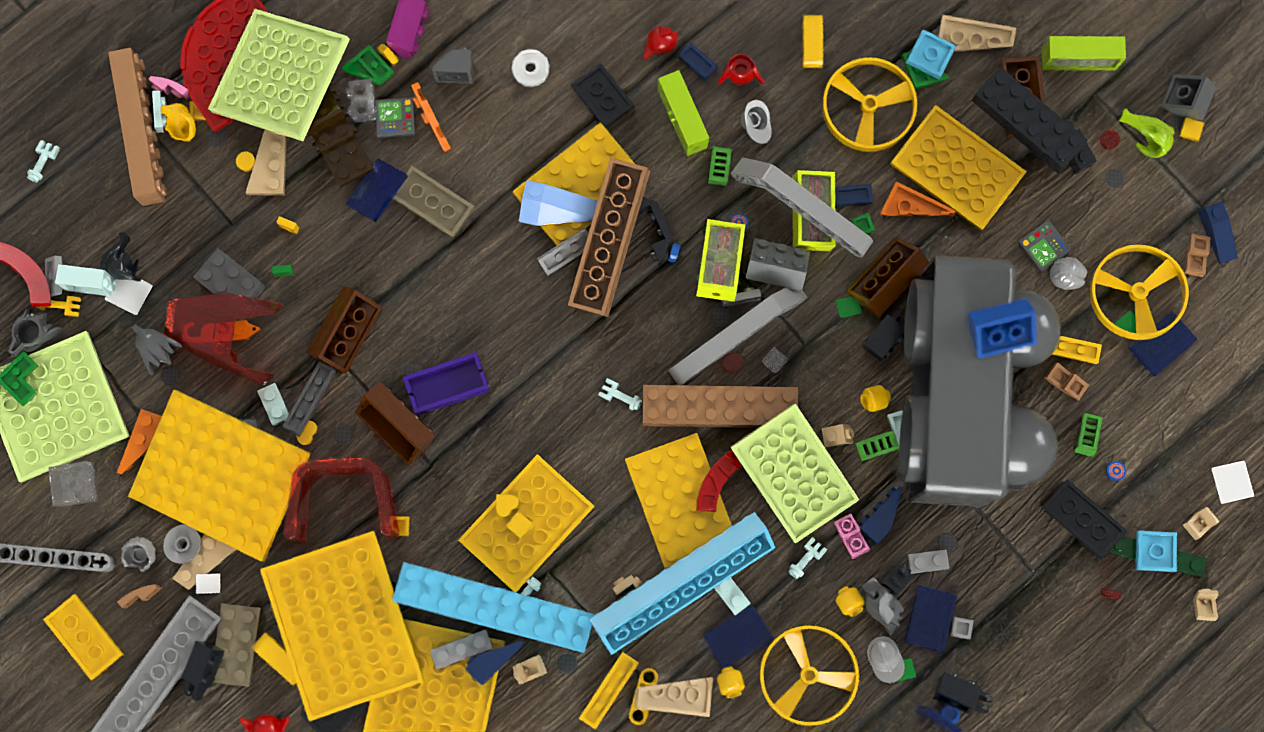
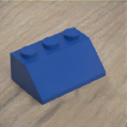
M1027 298L968 313L969 330L978 359L1037 344L1035 310Z

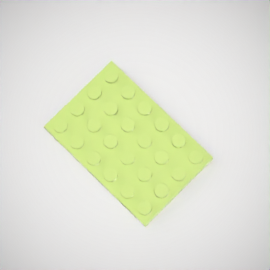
M795 403L730 447L795 544L859 501V498Z

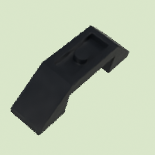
M643 197L638 214L650 210L648 212L649 217L658 226L656 228L658 237L660 239L663 238L662 241L652 244V251H650L653 262L657 261L660 266L663 264L671 244L672 234L658 203Z

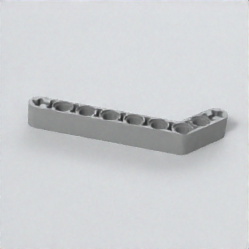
M741 158L731 172V175L741 183L768 190L855 256L862 258L873 243L870 236L776 166L757 160Z
M784 288L772 294L673 366L668 372L677 385L686 384L773 319L798 306L808 297L803 290L799 291L790 288Z
M0 544V562L98 572H110L115 567V559L107 554ZM9 549L10 556L6 559L4 552ZM28 550L30 557L25 561L23 554ZM48 552L49 560L44 562L42 557ZM67 554L69 561L63 564L62 557ZM84 556L88 557V564L86 566L81 564ZM96 560L107 561V565L96 564Z

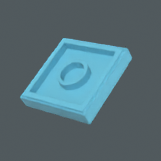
M923 29L906 63L940 79L956 46Z
M1136 531V570L1177 572V533Z

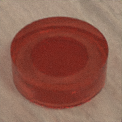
M1113 130L1105 131L1100 137L1101 146L1107 150L1116 148L1120 143L1119 134Z
M737 353L727 354L723 360L725 370L731 373L739 371L742 366L740 355Z
M1106 588L1101 589V596L1118 600L1121 597L1122 592Z

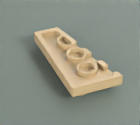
M942 15L938 37L955 45L954 52L1011 48L1014 44L1016 28Z
M264 130L246 195H285L287 136Z
M204 534L201 538V547L197 556L191 561L183 563L172 579L190 590L196 585V574H209L211 570L221 564L225 558L237 549Z
M713 677L636 688L634 708L710 717Z

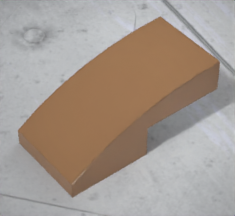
M1196 234L1190 235L1184 274L1200 277L1205 275L1206 259L1210 250V237Z
M1054 362L1044 376L1047 381L1077 401L1080 400L1089 387V384L1076 374H1071L1058 362Z
M156 584L141 587L125 595L117 603L122 608H128L138 598L142 601H148L162 587Z

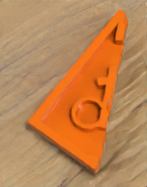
M419 83L411 85L415 95L412 99L416 107H421L423 111L421 114L425 124H430L443 151L450 150L451 148L439 127V123L427 99L422 94Z
M896 182L880 215L953 216L956 210Z
M143 409L140 410L117 473L123 474L125 471H128L133 466V463L147 453L162 418L161 415Z

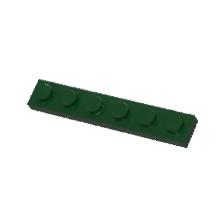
M1123 536L1108 553L1136 560V539ZM1177 551V572L1203 578L1207 559Z

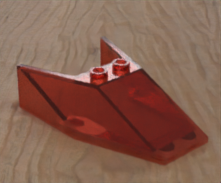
M228 292L169 299L164 335L180 343L184 349L216 367L265 385L273 378L272 373L243 368L237 364V355L231 350L235 321L240 318L273 315L281 310L284 304Z

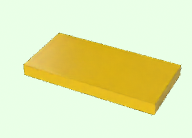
M76 594L72 595L43 619L90 680H94L124 655Z

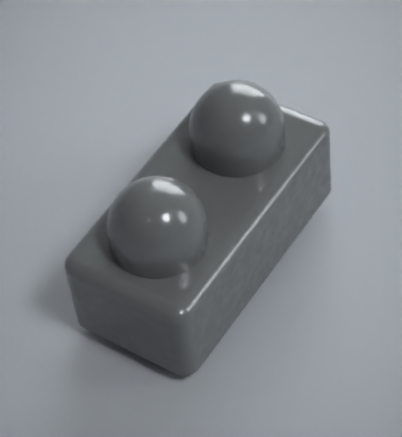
M934 255L920 273L919 278L911 281L905 311L904 354L906 364L914 365L913 395H907L904 402L899 439L900 476L903 482H909L908 495L909 502L983 507L1003 498L1008 491L1009 485H1025L1039 480L1051 469L1055 462L1058 441L1051 423L1042 414L1031 408L1011 406L1013 368H1029L1048 359L1059 343L1061 322L1058 312L1048 299L1036 292L1015 289L1016 270L1013 263L1009 260ZM1027 298L1035 310L1037 344L978 359L969 330L968 313Z

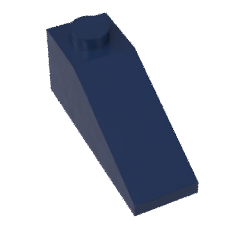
M1223 201L1204 207L1198 214L1207 236L1210 237V243L1219 265L1237 259L1238 255L1230 218Z
M521 640L479 654L477 657L473 655L466 662L468 666L465 670L483 686L525 643Z

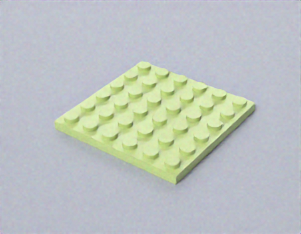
M254 9L208 110L304 141L350 39L346 35Z
M87 331L29 355L39 366L25 380L38 393L25 406H22L0 384V434L18 481L21 483L130 437ZM11 363L1 366L0 373Z

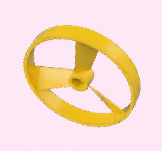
M861 58L843 65L830 78L823 95V117L830 132L844 145L865 152L881 151L898 143L909 131L917 112V96L912 82L899 67L878 58ZM859 65H877L892 71L903 82L878 96H864L842 72ZM830 85L861 102L860 108L863 116L855 142L839 133L829 118L826 100ZM912 100V116L905 131L890 142L873 145L874 112L876 109Z
M1130 245L1113 251L1099 264L1090 283V301L1098 319L1110 331L1128 339L1146 340L1166 333L1182 317L1188 303L1189 289L1183 270L1171 256L1151 246ZM1125 252H1145L1155 255L1164 261L1143 283L1138 282L1133 286L1100 269L1109 259ZM1177 276L1183 294L1180 312L1173 323L1157 331L1146 297L1150 290ZM1095 283L1129 292V297L1135 301L1136 333L1125 331L1106 318L1096 299Z
M800 626L780 634L766 649L760 665V685L768 704L783 718L801 725H820L834 720L849 707L858 688L859 670L851 648L836 633L818 626ZM801 629L823 631L836 638L847 650L853 663L854 672H818L814 667H810ZM784 637L802 670L800 671V679L773 704L764 685V665L772 647L778 640ZM820 682L851 692L845 705L829 718L816 722H802L790 718L809 684Z

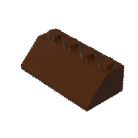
M1039 56L1002 59L997 67L1004 69L1045 104ZM1005 129L1006 138H1014V136L1011 135Z
M896 237L846 292L866 311L880 318L906 290L911 281L918 277L929 261L920 248Z
M343 286L306 353L346 374L382 307L358 291Z

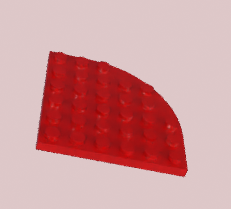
M215 0L197 16V20L189 28L185 36L181 51V69L184 85L188 89V94L214 132L235 120L213 113L208 108L254 9L268 13L260 0Z

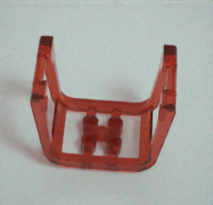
M326 458L324 460L302 463L295 469L292 475L284 537L297 543H307L308 511L311 487L315 479L322 476L358 474L373 475L381 533L387 534L389 538L400 537L389 477L374 462L363 458ZM301 480H303V486H302V492H301V499H300V506H299L298 519H297V509H298L300 485H301Z

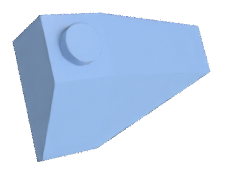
M527 180L522 198L519 222L536 226L567 222H589L593 220L598 201L550 185Z

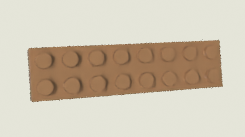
M132 48L108 52L133 197L142 206L165 202L164 196L167 195V191L161 180L164 174L162 167L158 163L160 152L155 146L157 135L155 130L152 129L154 118L153 114L149 112L151 100L149 95H146L145 88H148L146 77H143L142 72L145 70L144 62L142 59H139L138 53L135 54Z
M610 158L568 306L605 317L609 316L649 178L650 170L647 167Z
M643 385V426L759 428L794 403L798 407V387Z

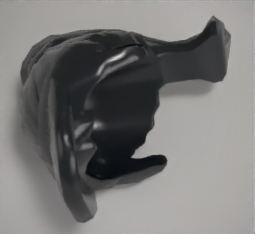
M120 232V241L104 254L100 261V269L105 270L118 280L140 282L141 278L136 276L139 260L137 259L133 265L130 256L125 252V248L131 239L125 232Z

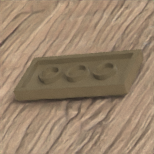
M412 165L390 195L392 199L452 238L455 237L475 208L474 205Z
M221 604L220 617L222 619L218 624L215 646L224 650L225 653L213 683L251 686L255 651L252 646L257 642L262 608Z

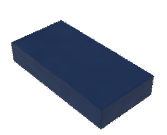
M691 42L678 54V58L704 81L718 69V66Z
M871 184L835 187V207L873 203Z

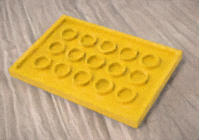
M936 105L890 164L940 202L956 210L955 213L980 231L984 229L1027 172Z
M600 122L528 180L550 185L598 201L610 158L635 163ZM527 180L512 191L521 204ZM592 221L544 224L540 227L557 246L580 230L588 229Z
M697 433L625 459L664 568L671 567L678 560L685 558L695 549L702 547L712 538L719 536L732 526L720 494L716 512L696 511L700 487L710 470Z
M538 454L501 493L515 495L519 500V506L511 510L509 516L500 517L496 512L495 500L458 540L515 593L595 507ZM517 511L533 523L521 539L506 527Z

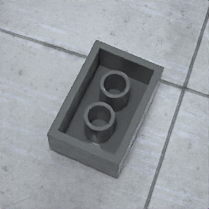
M754 238L746 278L802 291L810 251Z
M219 248L215 250L193 276L201 285L240 316L247 311L266 288L262 282Z

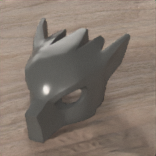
M27 308L23 315L18 317L15 324H13V340L8 351L16 359L23 351H36L45 342L60 334L64 329L61 327L52 329V324L47 325L46 313H41L40 315L32 313L29 315L31 308Z
M135 324L132 329L137 335L135 341L136 348L150 375L154 374L152 365L159 367V362L172 364L169 353L172 354L174 352L173 346L181 348L182 345L154 329H143Z
M872 577L862 585L866 593V610L884 626L889 635H892L895 628L900 626L898 620L903 618L899 614L904 612V609L896 597L890 593L891 590L881 585Z

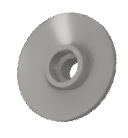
M188 525L176 526L168 532L164 539V553L169 560L175 563H187L197 556L201 547V537L196 529ZM187 542L186 548L183 549V544Z

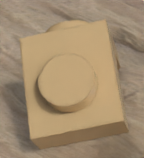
M840 424L822 428L825 447L853 444L854 432L850 425Z
M1205 507L1196 512L1183 526L1197 540L1211 527L1216 525L1219 520L1208 507Z
M630 575L626 579L621 577L614 582L615 587L612 590L616 595H619L632 584L636 589L643 584L637 576L633 578Z
M1210 589L1198 590L1193 599L1196 620H1217L1216 598L1218 591Z
M540 655L512 666L514 677L519 684L547 673Z

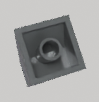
M459 47L457 50L452 49L432 67L435 81L473 84L474 59L472 51L464 47Z
M1174 74L1161 108L1183 118L1204 120L1216 86L1207 76Z

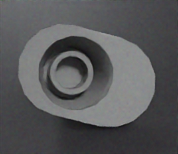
M752 100L746 105L745 111L741 115V124L753 141L764 144L770 140L772 132L769 110L762 101Z
M884 636L872 640L868 645L867 655L874 673L883 682L892 683L898 681L904 674L905 665L896 643L889 637Z

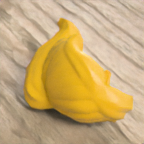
M179 103L161 105V113L167 116L165 129L175 140L190 141L196 134V127L193 116L189 113L188 108Z

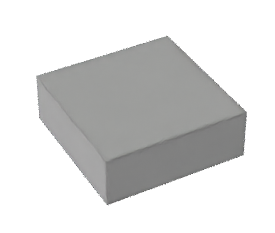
M953 617L950 636L971 640L973 620Z

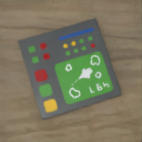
M412 98L375 100L378 138L415 136L414 101Z
M1049 220L1018 242L1040 273L1072 250Z

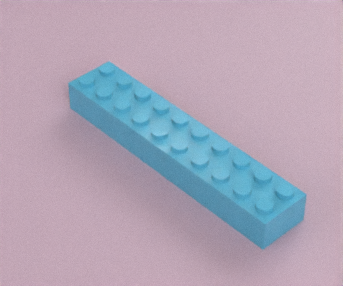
M755 512L744 517L742 521L729 527L719 536L712 538L708 543L695 549L685 558L678 560L677 563L668 569H664L659 575L651 580H647L636 590L629 592L619 601L612 603L611 606L602 612L595 614L589 620L611 655L773 550L775 546L766 526Z
M405 562L402 564L392 601L582 653H585L592 626L589 619L595 615Z

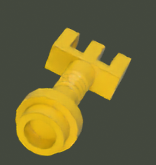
M67 296L66 302L51 300V306L47 307L65 309V316L79 317V313L72 312V309H80V305L73 304V301L81 302V298ZM36 307V308H39L40 310H43V311H44L46 307Z

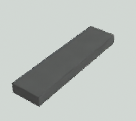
M321 361L318 362L282 426L284 430L298 437L301 436L337 372L335 368Z

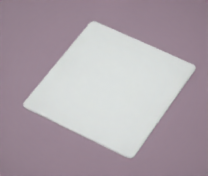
M115 279V290L112 291L111 296H106L105 300L137 315L152 285L143 280L136 282Z
M1245 461L1212 468L1221 504L1254 497Z

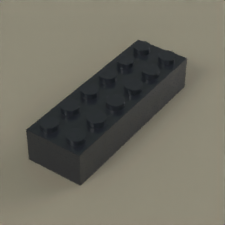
M1001 67L994 72L971 100L1058 174L1088 141Z

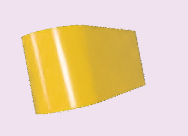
M803 15V68H822L823 17L822 15Z
M265 632L252 648L288 682L295 685L297 682L286 649Z
M652 668L644 669L640 674L637 688L656 685L658 680L657 672ZM647 671H651L655 676L651 683H647L643 679V675ZM634 695L629 718L632 723L640 725L646 721L649 710L634 708ZM635 710L643 712L644 717L641 721H635L632 718Z

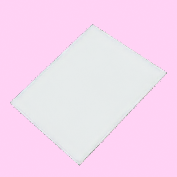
M196 574V594L220 593V574Z

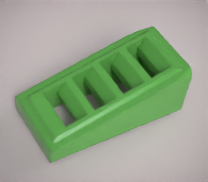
M713 146L708 184L727 186L732 149ZM716 152L726 153L727 157L716 156ZM715 159L726 161V164L715 162ZM714 166L724 167L725 170L714 169ZM713 173L724 174V177L713 176Z
M1083 413L1075 453L1091 457L1095 455L1103 417ZM1086 421L1096 423V426L1086 424ZM1085 429L1091 430V431H1095V432H1094V433L1087 432V431H1085ZM1083 437L1091 438L1093 441L1083 439Z
M894 431L855 443L861 462L899 449ZM887 437H889L892 447L890 448L886 441ZM880 439L882 441L884 450H881L878 442V440ZM871 442H874L877 451L875 453L873 452ZM865 444L870 454L867 456L863 448V445Z

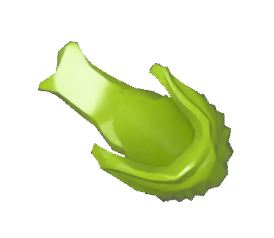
M1127 108L1122 110V117L1119 119V122H1125L1135 127L1146 137L1148 142L1147 147L1140 143H1137L1136 147L1143 154L1152 158L1166 155L1174 142L1172 136L1174 129L1155 117L1135 115L1130 113Z

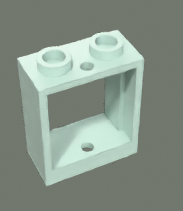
M58 264L55 283L66 291L111 296L112 291L115 290L116 281L105 270Z

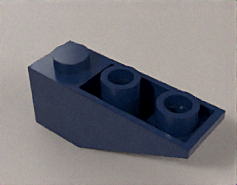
M901 486L897 489L893 487L886 494L888 498L884 502L880 500L873 507L875 512L871 516L866 515L859 522L861 524L859 527L860 531L874 545L878 544L892 528L902 492Z

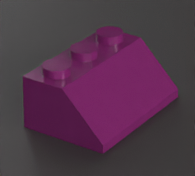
M425 0L398 1L387 38L388 47L395 55L413 59L414 53L417 54L419 49V43L417 42L419 36L422 37L424 32L423 22L424 19L428 18L430 11Z

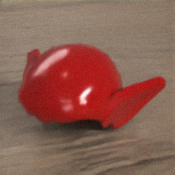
M663 26L653 29L648 34L643 59L645 60L654 54L665 55L671 52L677 44L678 33L669 27L665 28Z
M745 54L734 55L727 63L722 76L717 82L720 85L729 77L733 83L738 85L747 84L753 78H756L762 85L765 83L754 61Z
M267 714L257 716L253 721L240 718V722L247 732H284L290 720L289 716L279 720L276 716Z

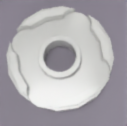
M528 49L520 52L512 64L514 78L524 86L534 87L540 85L549 74L547 58L537 50ZM528 64H534L536 69L533 72H528L525 67Z

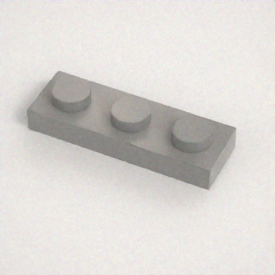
M585 228L537 258L547 276L583 253L589 234Z
M483 630L430 650L436 669H440L490 650L493 647L487 631Z

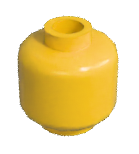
M882 385L865 388L860 399L865 409L875 412L887 408L891 396L890 392Z
M846 586L838 591L839 595L835 601L844 615L853 617L864 609L865 601L855 587L849 588Z
M733 667L722 669V673L717 677L720 693L726 695L727 698L741 695V691L745 688L742 673L739 670H733Z

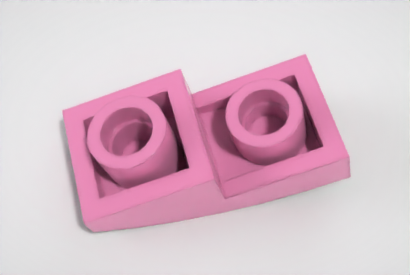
M153 76L149 78V81L152 83L151 88L155 91L163 92L167 96L171 92L179 99L183 97L188 100L190 97L187 88L172 80Z
M852 514L834 522L852 559L870 551Z

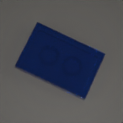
M379 158L372 166L374 170L366 174L346 203L350 208L374 222L378 220L408 177L406 173Z
M1170 311L1155 324L1157 331L1169 326L1175 321L1177 316ZM1179 319L1166 333L1152 339L1137 340L1128 349L1155 377L1192 345L1197 338Z
M918 585L905 643L944 653L957 595Z
M750 605L704 635L703 638L724 669L771 640L773 636L753 605Z
M918 706L915 711L944 732L962 731V728L931 707Z

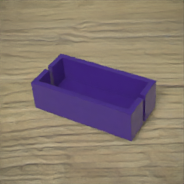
M477 352L403 377L417 416L490 392Z

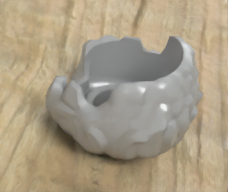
M1061 258L1053 263L1050 269V279L1055 287L1069 290L1080 288L1085 284L1084 278L1087 275V270L1076 258Z
M143 537L131 538L121 548V561L124 567L138 568L141 572H145L156 559L154 545Z

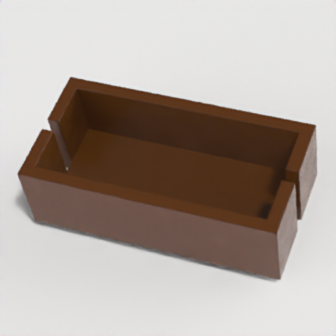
M381 382L364 394L355 412L408 466H411L425 454L435 437L432 431L423 425L418 417L411 413L404 403L398 400L391 393L390 389Z

